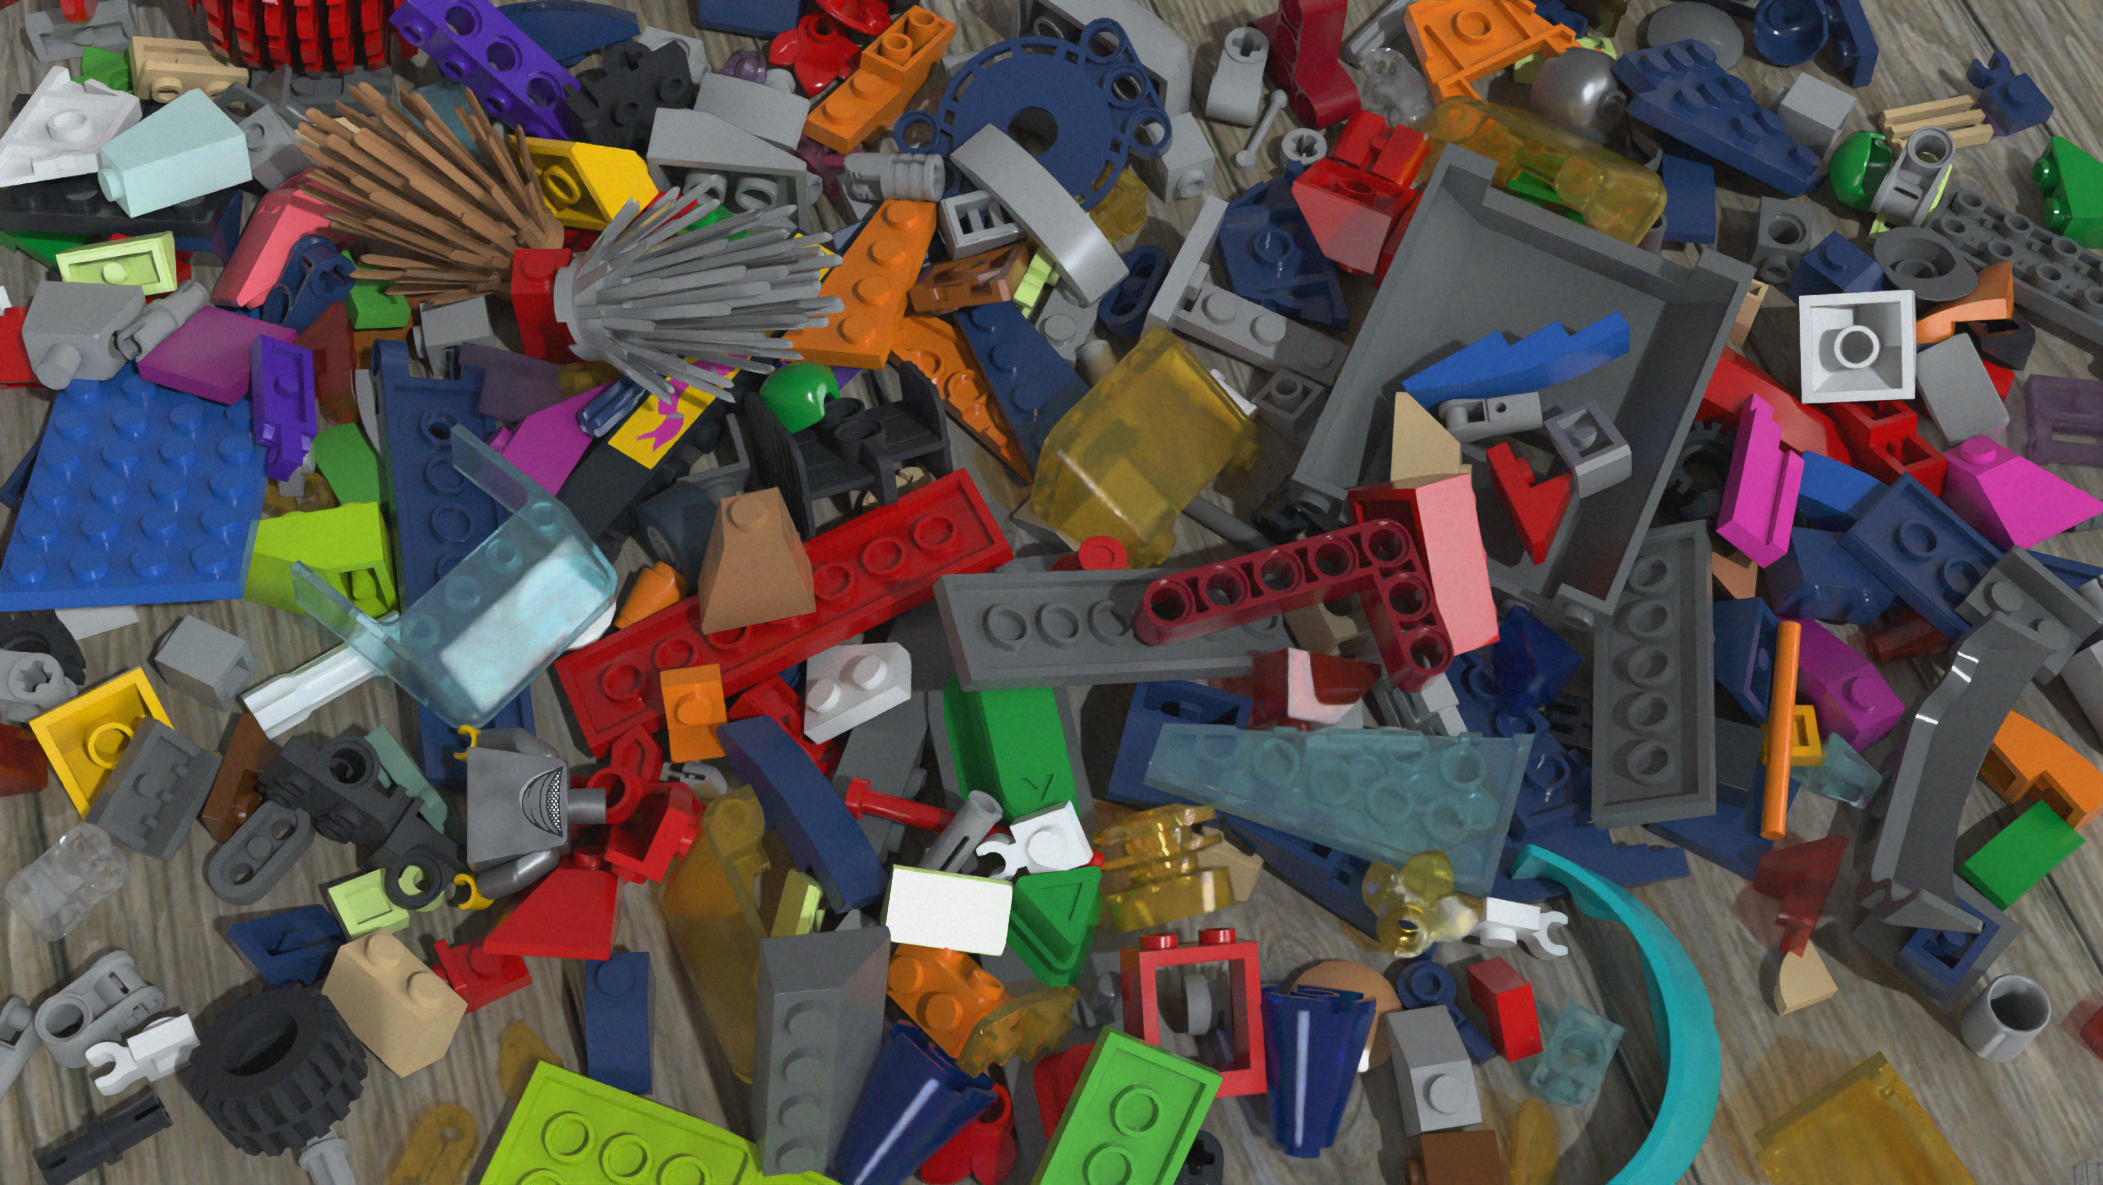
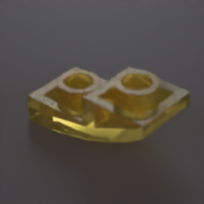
M1073 986L1052 987L1019 996L1002 1004L976 1022L955 1064L975 1079L993 1062L1000 1067L1003 1066L1014 1053L1028 1063L1045 1046L1053 1051L1056 1050L1075 1026L1076 1021L1069 1015L1081 992Z

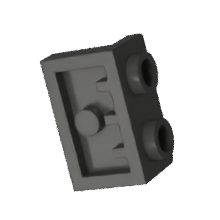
M2018 545L2010 548L1986 571L1955 609L1958 614L1972 625H1975L1991 611L1997 610L2052 639L2054 644L2051 654L2034 675L2043 685H2046L2058 675L2084 640L2103 624L2102 613Z

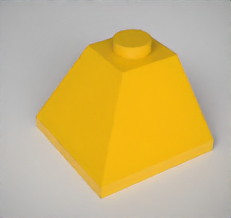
M508 135L512 139L508 142L514 151L518 152L522 162L515 136ZM525 137L533 166H536L545 204L551 209L554 216L562 221L563 226L604 231L631 196H633L634 203L640 201L639 212L635 215L636 217L659 193L648 174L646 163L635 151L579 142Z

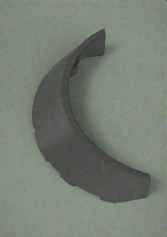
M1993 610L1964 632L1947 652L1950 655V662L1945 673L1935 684L1916 697L1902 721L1906 725L1904 736L1898 746L1884 757L1865 805V815L1858 829L1853 857V869L1862 873L1863 879L1854 892L1858 903L1868 908L1874 918L1885 924L1981 934L1983 921L1961 909L1954 890L1953 861L1960 822L1975 778L1996 734L2022 691L2051 654L2054 644L2052 639L2000 611Z

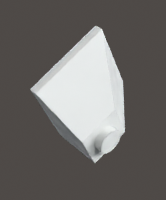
M1913 290L1799 296L1802 404L1915 399L1916 312L1915 292Z

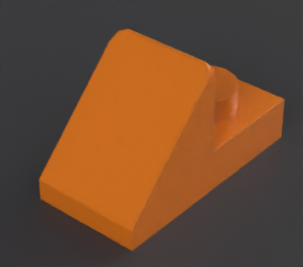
M719 663L660 671L672 764L727 756L715 733L719 725L728 723Z

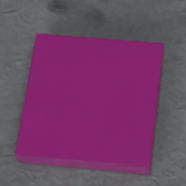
M206 305L140 360L137 365L143 380L233 406L252 389L250 345L257 336L262 334L299 346L297 333L294 329Z

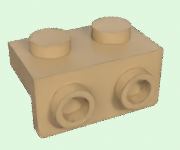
M142 36L131 37L128 50L134 94L139 99L170 103L189 90L200 88L212 100L234 82H239L244 86L248 84V70L246 68H239L236 44H232L231 59L217 53L212 42ZM240 101L232 102L228 105L239 106Z

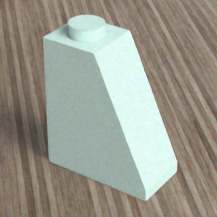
M200 88L189 90L99 147L104 169L98 170V180L101 189L108 201H116L131 218L253 180L245 133Z

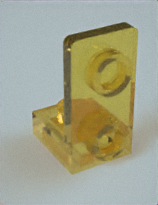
M1107 167L1101 181L1093 189L1094 193L1106 182L1114 167ZM1125 168L1116 186L1097 206L1102 212L1092 220L1111 245L1125 234L1132 235L1142 226L1147 216L1148 185Z

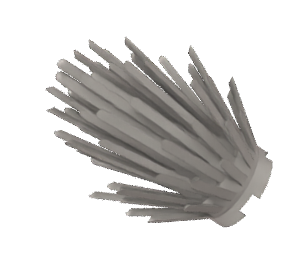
M715 174L708 177L677 201L676 198L680 188H671L621 233L639 212L640 201L634 203L633 196H631L588 251L572 254L574 259L569 267L559 268L554 285V310L557 323L566 322L576 344H570L568 347L581 359L587 361H607L669 405H672L668 393H675L672 383L649 369L728 402L736 403L731 393L715 385L726 388L734 387L729 378L687 364V360L660 351L765 375H770L776 370L775 367L719 353L795 360L804 359L798 351L781 350L793 347L794 343L792 341L782 338H766L765 332L758 330L823 328L829 324L827 316L807 315L834 314L844 310L845 304L841 302V298L833 295L818 297L821 289V283L818 280L821 276L819 269L842 266V257L837 254L826 255L820 249L821 246L806 247L830 241L833 239V236L828 232H821L783 240L788 238L789 232L786 229L779 228L728 242L727 238H724L728 235L791 215L797 209L796 205H786L762 213L761 210H749L661 242L712 212L720 205V200L712 199L683 217L670 221L645 237L713 187L719 175Z

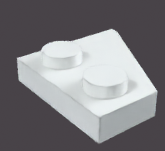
M898 642L838 645L808 658L804 733L819 745L911 699L912 655Z

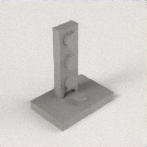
M1209 194L1148 311L1130 370L1149 378L1175 328L1274 374L1281 368L1293 372L1325 387L1327 397L1350 346L1205 281L1210 269L1208 262L1229 204ZM1189 299L1193 301L1196 299L1197 301L1191 312L1184 310Z

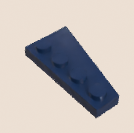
M1475 650L1453 656L1452 663L1445 671V674L1459 701L1456 707L1470 736L1465 755L1496 805L1502 807L1501 813L1520 843L1593 821L1591 818L1592 774L1589 772L1592 764L1575 748L1568 752L1548 732L1551 724L1535 709L1530 711L1523 708L1511 696L1513 687Z

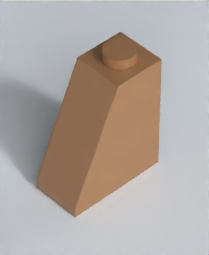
M778 487L720 499L698 579L701 629L704 635L816 612L811 563Z

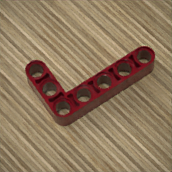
M1388 518L1372 520L1161 577L1151 582L1145 589L1132 618L1134 630L1143 641L1154 646H1167L1358 593L1387 673L1392 682L1401 690L1409 693H1421L1429 689L1451 665L1454 656L1452 641L1413 540L1402 524ZM1369 545L1383 548L1389 555L1390 561L1376 558L1370 551ZM1323 559L1330 562L1335 567L1337 576L1324 574L1317 567L1315 560ZM1261 574L1276 576L1284 585V590L1276 591L1270 589L1264 584ZM1215 588L1223 591L1228 596L1231 605L1221 606L1215 604L1208 597L1206 589ZM1389 597H1395L1404 601L1410 610V614H1401L1393 609ZM1162 603L1169 606L1174 611L1176 620L1165 621L1160 619L1152 611L1151 605ZM1409 650L1423 653L1429 660L1431 669H1425L1415 664L1410 657Z

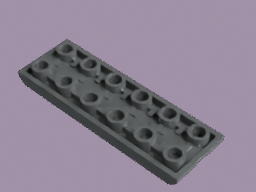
M1952 184L1924 228L1933 230L1946 237L1974 269L1975 273L1990 265L2012 260L2014 302L2103 346V257L2081 247L2071 238L2056 235L2032 223L2029 218L2022 214L2012 213L1985 200L1982 195L1975 191L1965 190Z

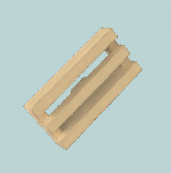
M1975 94L1884 110L1878 120V124L1897 160L1909 140H1901V138L1910 137L1916 130L1924 126H1937L1946 130L1968 125L1969 128L1949 131L1954 139L1956 149L1988 143L1994 133L1991 124H1983L1986 117L1983 109H1975L1978 102Z

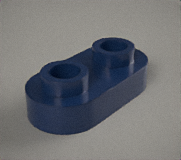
M1155 245L1138 247L1123 257L1122 261L1130 271L1129 275L1109 291L1100 303L1099 315L1108 332L1115 337L1127 338L1139 335L1142 332L1148 311L1172 267L1165 251Z

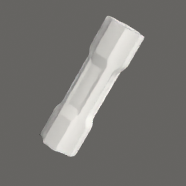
M393 610L357 630L350 640L291 673L278 674L242 694L241 698L250 714H254L268 739L271 740L306 720L313 710L374 676H384L407 663L401 615L398 611Z

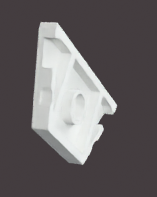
M53 66L0 140V187L94 173L104 169L99 147L139 122L142 117L139 97L121 90H112L106 84L92 78L85 81V86L70 80L67 68Z

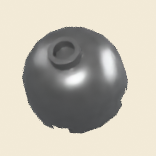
M1571 46L1565 48L1567 51L1559 57L1551 56L1543 63L1533 82L1530 109L1533 112H1537L1538 122L1541 127L1535 126L1538 134L1548 143L1564 148L1590 150L1610 142L1623 130L1630 118V114L1625 109L1633 100V91L1611 70L1617 62L1612 56L1597 50Z

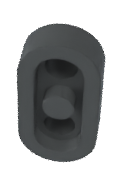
M273 799L261 805L210 861L208 868L209 881L220 899L235 906L250 905L262 899L311 846L315 836V826L310 814L300 807L296 811L287 809ZM294 829V833L288 839H276L282 830ZM247 872L253 873V877L247 883L242 885L235 884L239 875Z

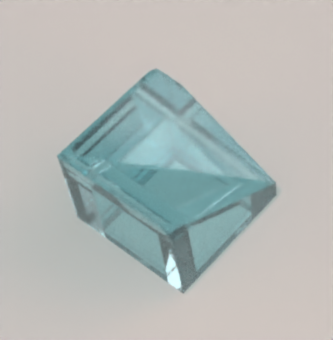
M1831 732L1821 748L1822 757L1813 768L1808 791L1859 809H1864L1880 786L1882 776L1843 738Z

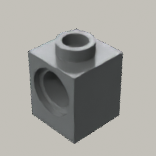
M1762 196L1749 227L1746 264L1757 268L1754 278L1764 279L1773 283L1791 284L1801 259L1810 252L1814 205Z

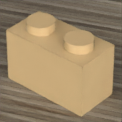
M385 928L340 946L321 991L323 996H328L354 1035L400 1078L445 1056L468 1006L465 1000Z

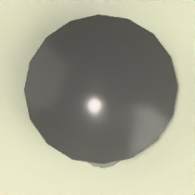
M1692 1L1672 3L1655 13L1648 23L1645 32V41L1650 48L1688 39L1701 41L1714 51L1717 56L1715 62L1725 72L1736 68L1743 54L1744 37L1738 24L1724 11L1705 3Z

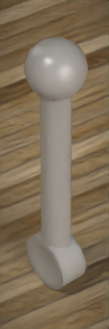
M1278 89L1271 94V106L1248 148L1236 155L1235 165L1239 171L1250 172L1255 168V154L1279 110L1289 104L1290 98L1285 90Z

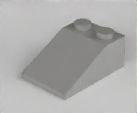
M685 108L656 109L647 152V163L650 178L657 190L668 192L673 187H679L678 195L684 196L708 177L718 174L716 184L697 198L698 205L705 204L715 198L720 200V203L734 215L753 209L755 211L761 210L762 213L786 205H796L797 209L791 215L746 230L768 232L783 228L791 234L798 227L808 234L811 233L806 162L710 112L693 111Z

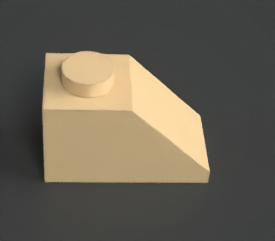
M1396 392L1390 482L1431 474L1469 473L1472 485V464H1462L1461 444L1407 392Z

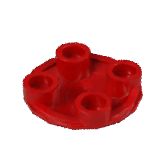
M815 0L833 19L860 33L879 37L893 25L891 17L887 13L892 5L890 0Z

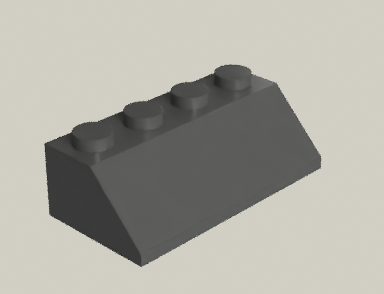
M889 925L760 939L750 1123L763 1177L799 1174L806 1171L826 1169L874 1115L892 935Z

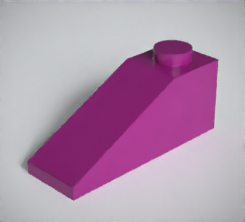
M617 379L527 416L510 430L505 426H501L483 446L482 452L488 457L475 475L528 517L555 497L593 439L587 432H583L579 428L578 412Z
M1773 610L1772 612L1779 622L1793 621L1801 625L1795 702L1797 705H1814L1818 734L1838 761L1842 762L1886 740L1906 707L1874 665L1813 619H1805L1800 615L1775 613Z

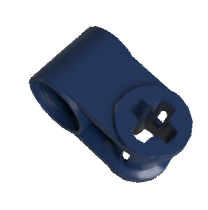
M312 233L303 236L291 248L287 262L275 287L266 298L263 308V321L296 330L298 339L315 344L324 343L332 334L337 317L350 291L355 286L357 278L350 277L349 274L355 271L356 267L349 258L338 254L334 243L323 234ZM304 256L313 264L312 267L303 260ZM335 267L342 273V278L334 271Z

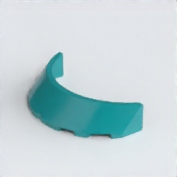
M1528 844L1510 866L1512 879L1546 878L1561 882L1568 888L1575 905L1582 913L1595 919L1616 921L1626 926L1635 937L1639 947L1666 1090L1658 1116L1643 1145L1631 1161L1605 1185H1675L1696 1158L1708 1135L1719 1096L1721 1081L1720 1041L1714 1027V1012L1706 988L1697 969L1678 939L1639 899L1618 884L1590 869L1553 852Z

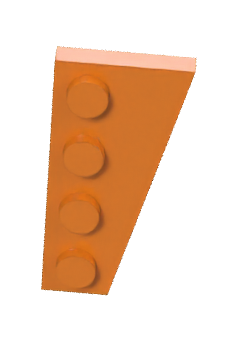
M894 199L884 201L842 257V266L835 267L821 285L818 297L833 295L841 298V302L845 304L844 310L834 314L807 315L827 316L829 324L826 327L787 330L782 339L792 341L794 346L781 350L798 351L804 359L779 358L780 361H812L830 366L874 370L884 369L910 299L909 292L916 283L939 221L936 203Z

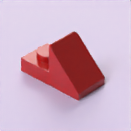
M1504 442L1486 450L1487 474L1533 565L1536 566L1545 562L1573 494V473L1567 472L1536 485L1534 475L1526 459L1523 456L1515 459L1507 442Z

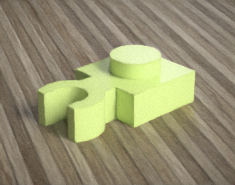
M1040 246L1012 299V303L1026 319L1045 282L1055 287L1060 277L1055 271V261Z
M409 865L404 870L402 877L398 879L401 889L412 897H422L427 893V891H421L414 886L417 882L426 880L428 878L427 874L421 868ZM385 867L328 889V902L348 943L381 928L387 929L392 934L409 927V914L407 910L393 904L385 892ZM444 890L434 901L416 911L427 912L439 907L444 901Z

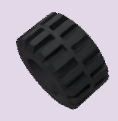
M287 983L281 989L276 984L262 988L259 994L252 996L249 993L238 999L237 1005L229 1010L225 1008L216 1016L217 1021L215 1024L204 1029L198 1038L201 1041V1045L192 1049L188 1060L192 1067L187 1071V1082L192 1087L190 1091L230 1144L236 1149L242 1148L246 1154L257 1156L263 1151L268 1157L280 1156L286 1148H291L295 1152L307 1147V1142L317 1136L321 1139L331 1132L329 1127L337 1120L343 1121L351 1110L348 1107L350 1102L359 1099L364 1089L360 1081L365 1079L368 1073V1065L364 1061L367 1055L363 1046L328 996H323L318 988L311 985L303 989L300 983Z

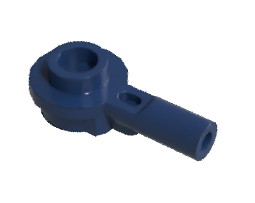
M1429 960L1416 961L1405 967L1400 973L1396 985V993L1402 1008L1407 1011L1446 1005L1469 1057L1478 1067L1486 1063L1496 1053V1049L1454 1004L1457 988L1450 971L1441 964Z

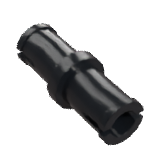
M151 1091L146 1097L105 1120L98 1116L86 1123L87 1130L47 1153L36 1156L39 1169L47 1170L43 1177L48 1185H66L105 1162L112 1166L124 1159L122 1152L164 1128L168 1129L173 1126L169 1113L164 1114L162 1111L166 1107L155 1091Z

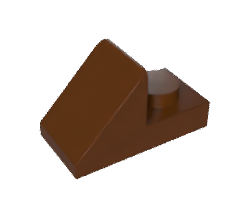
M242 712L201 816L216 842L226 843L260 807L259 794L268 796L266 793L268 786L257 779L277 752L254 714Z

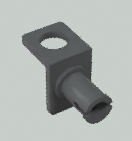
M286 63L262 80L256 86L255 92L239 82H234L212 99L236 125L247 117L232 114L226 106L237 101L252 105L251 115L269 104L294 130L298 129V123L302 120L314 124L305 116L309 107L290 97L289 89L292 67Z
M734 413L726 414V430L735 464L681 477L676 480V483L680 480L693 483L702 490L716 509H718L720 499L737 496L736 492L752 488L751 466Z

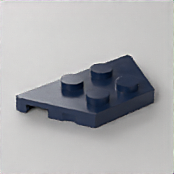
M1301 160L1293 161L1286 165L1285 174L1267 185L1260 181L1246 190L1243 197L1228 201L1229 204L1216 238V245L1228 287L1231 293L1290 320L1336 331H1345L1348 329L1350 317L1332 259L1324 256L1291 192L1293 182L1304 173Z

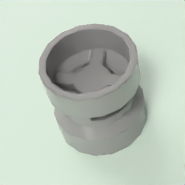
M1224 972L1219 979L1208 980L1202 974L1182 975L1181 1005L1186 1035H1204L1211 1028L1223 1027L1227 1032L1233 1033L1229 972Z

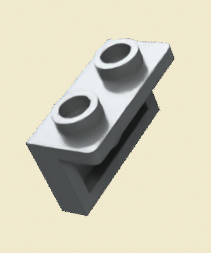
M145 717L84 821L138 854L169 862L176 851L188 840L191 825L204 802L210 796L225 756L217 751L199 747L158 719Z

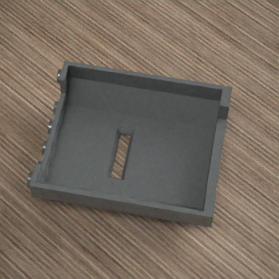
M1447 142L1291 478L1287 498L1327 533L1353 526L1347 498L1349 491L1347 490L1390 482L1396 392H1402L1401 382L1496 330H1499L1507 344L1511 346L1557 320L1567 334L1572 336L1619 310L1630 326L1629 353L1576 378L1538 390L1542 422L1595 399L1629 445L1632 475L1620 483L1585 498H1579L1573 484V494L1545 562L1536 566L1533 565L1487 474V449L1470 442L1461 444L1462 464H1472L1473 468L1472 489L1476 496L1477 518L1482 545L1487 555L1486 566L1492 598L1498 615L1518 625H1527L1529 622L1539 627L1601 633L1618 602L1757 268L1707 247H1704L1693 270L1490 187L1498 162ZM1439 412L1429 413L1441 424L1443 418L1439 416ZM1484 415L1468 417V419L1474 422L1484 421ZM1544 423L1543 429L1504 434L1555 456L1547 475L1531 468L1536 485L1569 472L1565 461L1550 441Z

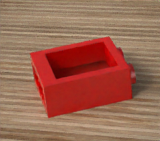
M1220 927L1198 930L1199 940L1177 942V933H1150L1139 935L1140 946L1119 948L1124 1032L1159 1047L1155 967L1228 960L1235 1061L1203 1065L1217 1070L1223 1077L1214 1098L1267 1093L1258 941L1236 937L1235 928Z

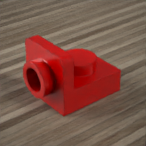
M488 932L451 950L445 938L433 943L441 962L430 968L468 1003L464 1012L465 1015L533 983L521 956L483 954V944Z

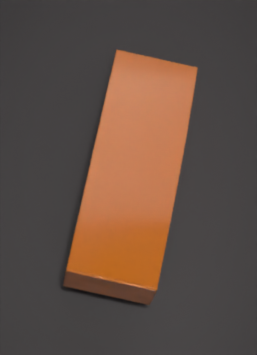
M2010 710L1978 772L2009 806L2025 795L2034 804L2042 799L2075 831H2078L2099 817L2103 812V774L2060 738L2028 718Z

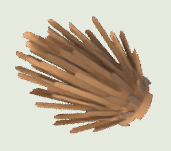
M359 82L357 84L360 90L347 84L349 94L379 117L381 124L401 140L394 137L366 115H361L335 99L336 110L341 112L351 124L361 129L357 134L314 107L306 111V118L316 124V126L302 120L298 123V131L318 143L320 151L310 145L298 147L328 168L314 167V171L303 176L389 217L386 218L313 186L299 184L298 188L303 194L367 220L365 222L340 212L334 213L330 211L321 216L331 220L330 227L337 232L420 252L446 262L445 264L365 254L360 256V260L364 263L398 267L402 271L356 269L349 274L350 277L396 280L395 283H416L392 285L385 290V293L388 295L443 292L432 294L427 300V303H433L432 306L491 295L497 300L506 303L512 302L511 282L514 249L563 248V223L554 216L551 209L545 204L536 166H533L521 125L518 123L514 134L522 162L518 152L514 151L508 143L512 140L511 137L505 135L503 143L494 124L491 127L469 87L466 86L465 98L474 115L468 116L465 109L459 104L454 105L455 114L498 180L469 153L421 94L417 92L409 94L400 84L399 96L402 106L424 126L423 128L437 142L366 82Z

